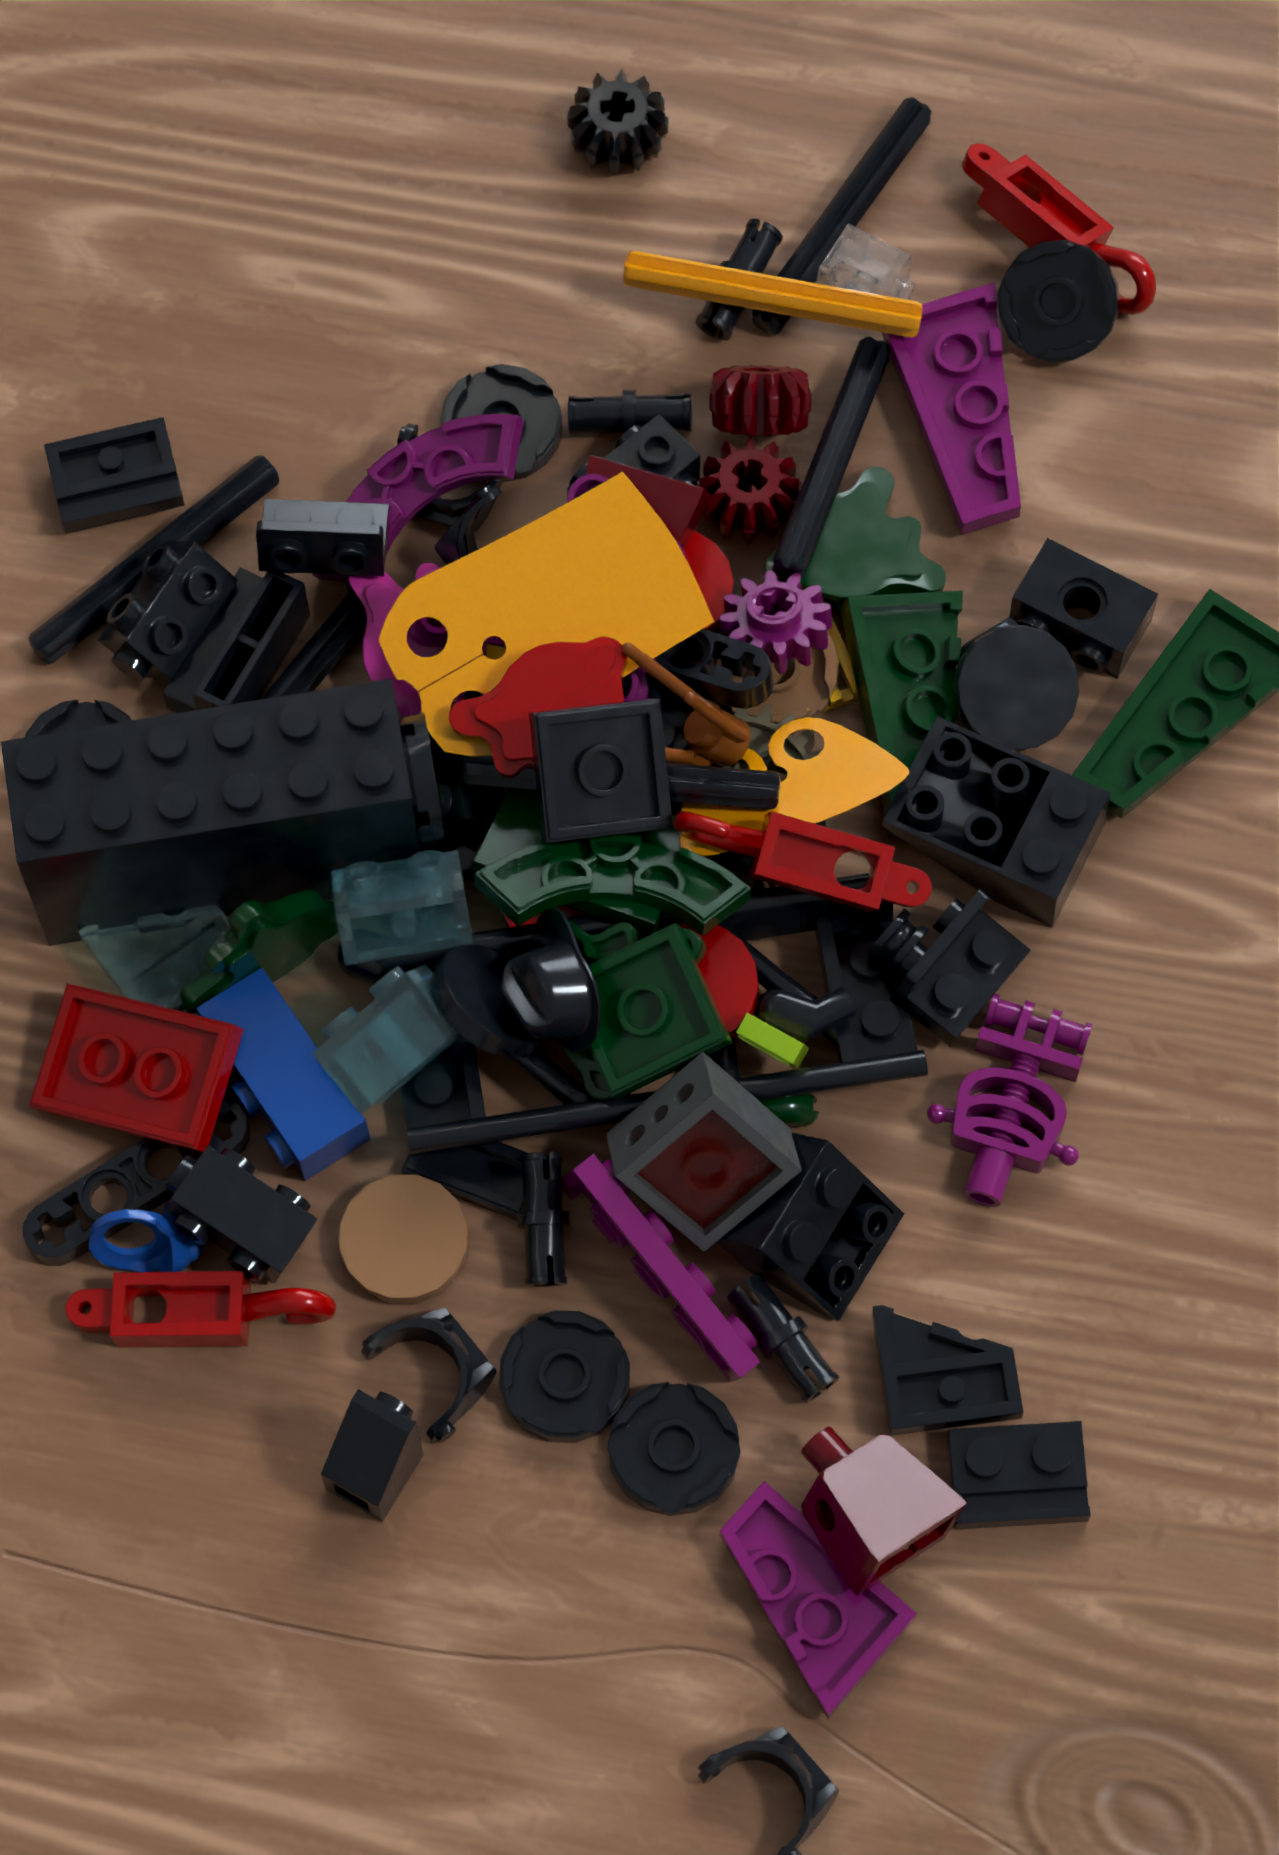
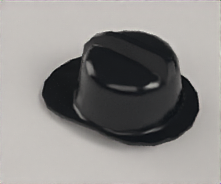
M557 908L546 909L536 921L530 951L510 959L502 972L501 986L514 1023L523 1034L535 1039L557 1040L562 1047L574 1053L588 1050L596 1040L601 1024V1002L597 984L588 964L581 955L571 925L565 914Z

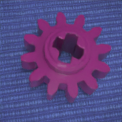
M770 570L765 574L764 583L756 586L749 579H742V597L734 594L724 596L725 614L719 616L721 635L747 642L763 649L769 656L770 662L774 663V667L779 674L786 672L787 661L793 658L804 666L811 665L810 647L816 650L827 649V630L832 628L831 605L822 603V587L820 585L810 586L805 590H801V577L799 573L792 574L787 582L777 581L776 574Z

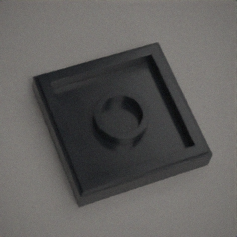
M660 698L529 712L542 842L551 843L673 828Z

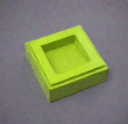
M746 1013L736 1031L739 1034V1039L793 1069L795 1066L799 1068L809 1050L805 1044L749 1013Z

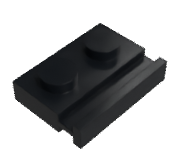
M164 417L44 444L65 533L185 506Z
M1081 1421L948 1430L947 1440L951 1486L967 1502V1505L955 1522V1530L1089 1521L1091 1515L1090 1506L1088 1505V1484Z

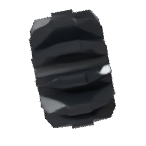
M622 68L616 75L615 81L608 82L597 73L593 79V89L578 86L575 94V105L570 106V110L567 112V124L571 129V144L575 149V153L586 152V161L591 169L604 161L609 162V169L614 176L621 167L620 163L626 162L639 172L643 165V155L657 158L658 153L661 151V139L665 138V134L668 133V117L664 112L665 100L661 96V92H650L649 82H647L645 75L633 83L627 82V76Z

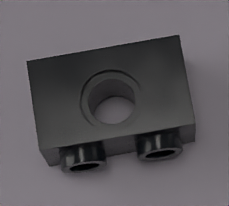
M1047 538L1012 597L1009 617L1012 616L1018 625H1026L1048 632L1066 647L1073 661L1083 669L1093 673L1105 672L1118 679L1152 621L1158 593ZM1072 607H1082L1089 610L1094 617L1087 620H1078L1071 617L1066 610Z

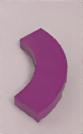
M507 414L468 416L441 423V427L430 430L411 441L404 440L385 453L366 470L368 475L354 489L346 502L389 504L390 521L387 555L403 527L424 506L452 489L470 483L487 480H513L524 419L518 415ZM312 574V576L320 580L349 582V576Z

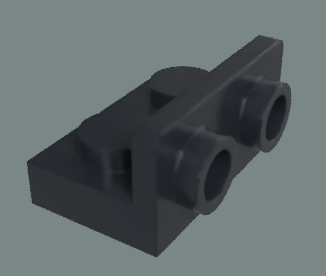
M264 499L262 520L257 522L256 529L259 571L287 574L312 573L384 577L390 521L389 504Z
M981 889L977 891L966 905L956 898L932 927L941 935L929 949L918 942L895 970L903 980L890 999L949 1047H951L1030 952L1026 945L981 910L990 898Z

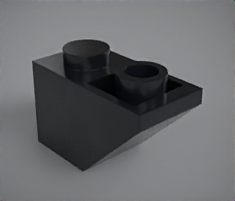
M358 1389L348 1406L321 1472L325 1489L383 1522L424 1455L417 1423L410 1419L414 1413L413 1410L388 1393L379 1391L376 1398H373Z

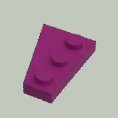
M765 1481L720 1529L721 1540L828 1719L913 1623L917 1613L880 1581L856 1596L804 1515Z

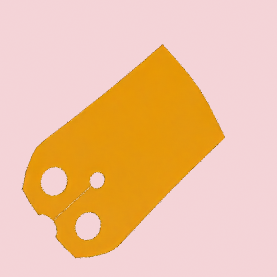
M621 472L535 521L408 585L398 596L388 613L378 641L396 679L404 680L417 691H420L418 693L421 699V712L425 713L427 729L443 751L465 756H493L491 747L487 742L481 739L461 737L453 731L449 721L451 704L460 693L466 691H477L483 695L491 691L501 681L509 666L526 651L539 645L553 642L585 643L597 637L606 636L617 640L621 645L627 642L632 643L643 653L654 659L714 623V620L693 572L676 540L643 495L624 472ZM424 617L440 621L445 626L448 634L444 649L438 655L432 657H421L414 654L407 643V632L410 626L416 620ZM493 636L500 637L506 645L504 655L495 660L487 658L482 651L483 642ZM628 656L623 677L639 668Z

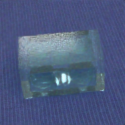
M427 850L418 852L410 858L382 863L360 861L349 865L345 869L331 871L335 914L345 965L473 944L458 850L449 852Z
M426 964L404 973L400 966L396 967L370 988L369 991L375 1000L360 1013H357L353 1007H350L322 1030L328 1040L312 1054L360 1114L384 1103L461 1037L445 1020L438 1007L443 998L439 993V989H435L434 992L432 991L431 978L433 973Z

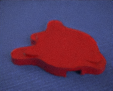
M602 636L585 643L553 642L539 645L526 651L509 666L501 681L491 691L480 697L460 700L452 706L449 711V721L453 731L461 737L481 739L487 742L491 747L495 767L502 777L513 778L526 768H534L529 712L623 702L622 677L627 666V656L622 652V645L611 637Z

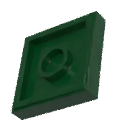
M673 923L588 965L596 981L601 1002V1024L597 1038L589 1049L611 1098L617 1100L685 1067L702 1052L709 1055L733 1043L684 932L677 923Z

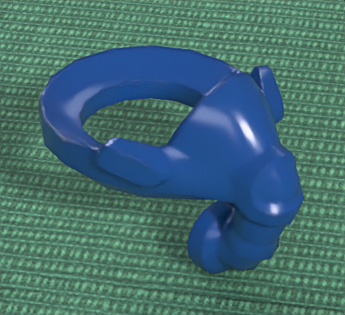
M168 1202L164 1206L162 1215L140 1209H122L110 1212L95 1221L90 1228L88 1247L95 1259L106 1266L136 1272H180L190 1262L197 1260L203 1253L205 1245L193 1242L177 1230L172 1224L176 1217L166 1211L169 1205ZM137 1222L151 1228L155 1233V1237L150 1243L142 1247L121 1248L108 1242L104 1234L110 1227L116 1224Z

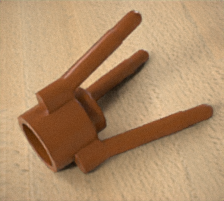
M627 642L622 645V652L684 700L694 710L687 717L683 728L684 738L688 742L689 749L665 747L666 762L709 766L711 761L721 766H731L744 756L751 739L750 728L745 721L720 709L718 705L700 696L632 643Z

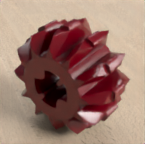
M749 365L721 368L713 373L712 388L709 389V411L712 412V426L719 431L731 434H747L749 436H771L799 433L808 427L812 393L809 389L808 374L802 370L790 368L789 366Z
M751 436L745 439L743 449L737 450L725 440L720 447V458L707 456L703 463V475L705 477L700 478V481L697 482V486L705 488L710 494L708 504L702 514L706 522L720 520L719 531L724 538L732 534L736 529L743 530V538L748 544L754 540L755 530L761 529L774 539L775 535L779 532L778 521L788 522L795 505L794 502H796L802 487L799 479L794 477L796 475V463L793 457L779 458V447L776 445L775 440L762 450L756 449L755 440ZM748 487H751V492H747Z

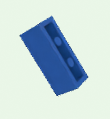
M262 967L196 1008L198 1016L235 1024L244 1029L231 1071L237 1081L230 1084L229 1087L246 1115L251 1118L259 1113L270 1128L271 1132L265 1135L264 1139L283 1169L294 1164L306 1181L370 1141L365 1117Z

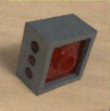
M704 1052L700 1053L606 1133L615 1177L704 1252L802 1171L790 1128Z

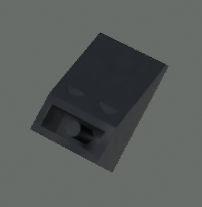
M937 716L909 769V775L903 780L885 814L882 826L977 890L981 889L995 902L1053 927L1106 823L1111 792Z

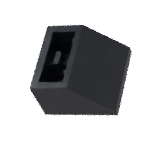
M792 1133L802 1171L717 1242L751 1274L754 1275L761 1272L765 1277L764 1280L770 1285L825 1317L839 1322L904 1216V1213L829 1140ZM765 1155L762 1156L733 1204L778 1166Z

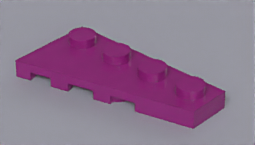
M995 282L923 303L920 329L915 337L911 338L882 332L885 342L890 347L889 353L961 535L1019 518L1021 510L1013 435H1011L1008 411L1007 383H1005L1002 359L1001 329L998 325Z

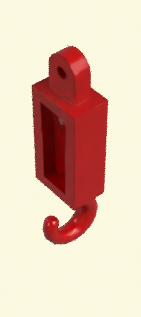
M976 143L968 148L962 161V168L971 179L983 188L977 204L1024 244L1031 248L1044 241L1071 240L1091 247L1109 263L1110 267L1121 268L1127 271L1135 281L1137 292L1133 298H1125L1119 293L1120 313L1130 315L1142 313L1154 302L1157 289L1156 279L1149 263L1141 255L1131 250L1105 245L1114 227L1026 154L1013 162H1009L988 145Z
M687 811L679 812L675 815L673 821L677 833L686 839L754 857L748 876L750 878L865 911L874 912L879 910L881 901L902 907H916L927 901L932 892L930 878L924 871L892 861L896 847L771 811L765 815L761 830L730 825L721 820ZM848 852L865 857L870 865L866 885L857 890L842 886L837 881L834 873L838 858ZM909 882L913 883L916 887L914 893H910L907 890Z
M244 1271L113 1273V1288L78 1290L71 1295L66 1304V1315L74 1327L84 1332H110V1337L119 1348L248 1346L249 1322L286 1314V1319L289 1323L315 1324L332 1319L336 1311L335 1301L326 1293L314 1289L284 1288L251 1294V1282ZM137 1297H164L167 1310L161 1322H133L134 1300ZM91 1307L89 1313L83 1314L85 1308Z

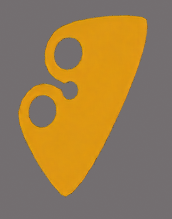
M805 717L782 725L771 736L768 744L769 754L774 764L787 771L786 779L780 782L779 802L776 808L771 810L682 802L681 811L692 812L724 821L730 825L757 830L762 829L765 815L771 811L816 824L890 791L905 780L910 772L908 767L895 756L865 737L839 724L821 718ZM813 730L823 737V750L819 755L811 759H795L790 757L784 750L785 739L795 731ZM748 748L741 759L749 765V769L767 771L762 757L754 750ZM679 834L681 848L689 849L699 855L709 856L729 852L724 849L694 842Z

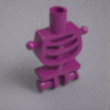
M996 993L992 997L984 1025L991 1027L993 1023L1015 1030L1014 1036L981 1026L975 1051L1010 1061L1011 1066L1009 1069L993 1067L970 1072L960 1084L955 1109L945 1108L941 1104H933L927 1110V1117L930 1122L934 1124L942 1122L953 1123L951 1145L954 1148L976 1154L963 1194L969 1200L989 1207H999L1001 1205L1013 1166L1033 1173H1040L1051 1154L1058 1157L1060 1162L1067 1166L1073 1165L1078 1161L1079 1152L1074 1146H1065L1058 1142L1066 1120L1065 1102L1050 1085L1038 1079L1036 1074L1042 1071L1076 1082L1083 1058L1053 1049L1052 1046L1053 1043L1078 1050L1077 1054L1083 1056L1093 1025L1089 1022H1086V1025L1063 1019L1061 1018L1063 1011L1053 1009L1050 1020L1032 1015L1035 1006L1034 1002L1026 1000L1024 1006L1000 999V995ZM1027 1029L1045 1034L1042 1045L1024 1040ZM991 1089H993V1090H1002V1091H1001V1095H996V1094H978V1095H975L976 1093L981 1092V1091H985V1090H991ZM1029 1099L1041 1105L1050 1116L1051 1121L1040 1110L1027 1104ZM1021 1126L1027 1128V1129L1030 1130L1031 1132H1029V1131H1027V1130L1021 1128Z

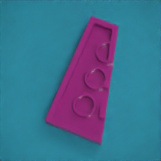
M592 1154L561 1180L562 1190L571 1200L580 1193H583L592 1203V1206L589 1208L594 1218L592 1224L609 1244L613 1242L621 1249L628 1245L636 1254L630 1261L635 1269V1274L648 1289L662 1300L666 1299L669 1295L672 1296L678 1304L672 1310L675 1320L729 1382L740 1379L760 1363V1360L752 1352V1349L757 1345L752 1333L734 1314H731L727 1319L723 1316L710 1299L716 1293L711 1282L692 1262L685 1267L668 1247L674 1242L670 1231L652 1211L642 1215L627 1196L632 1190L615 1177L613 1163L610 1159L601 1164L597 1157Z

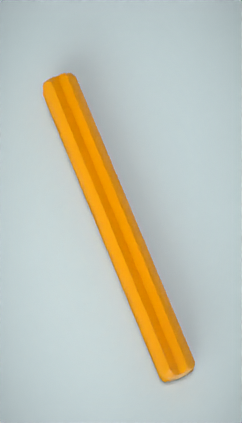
M635 250L629 252L623 272L624 284L629 287L911 338L917 336L923 313L922 304L917 301Z

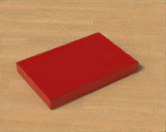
M67 983L29 1106L39 1111L203 1153L210 1144L244 1029L235 1024Z

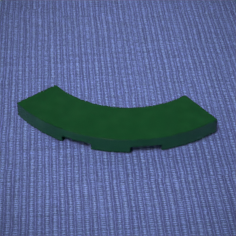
M626 834L564 841L551 845L540 841L517 849L475 873V887L518 927L549 908L587 900H621L659 909L684 922L703 937L750 901L751 888L737 876L702 855L683 847L678 852L667 847L641 842V836Z

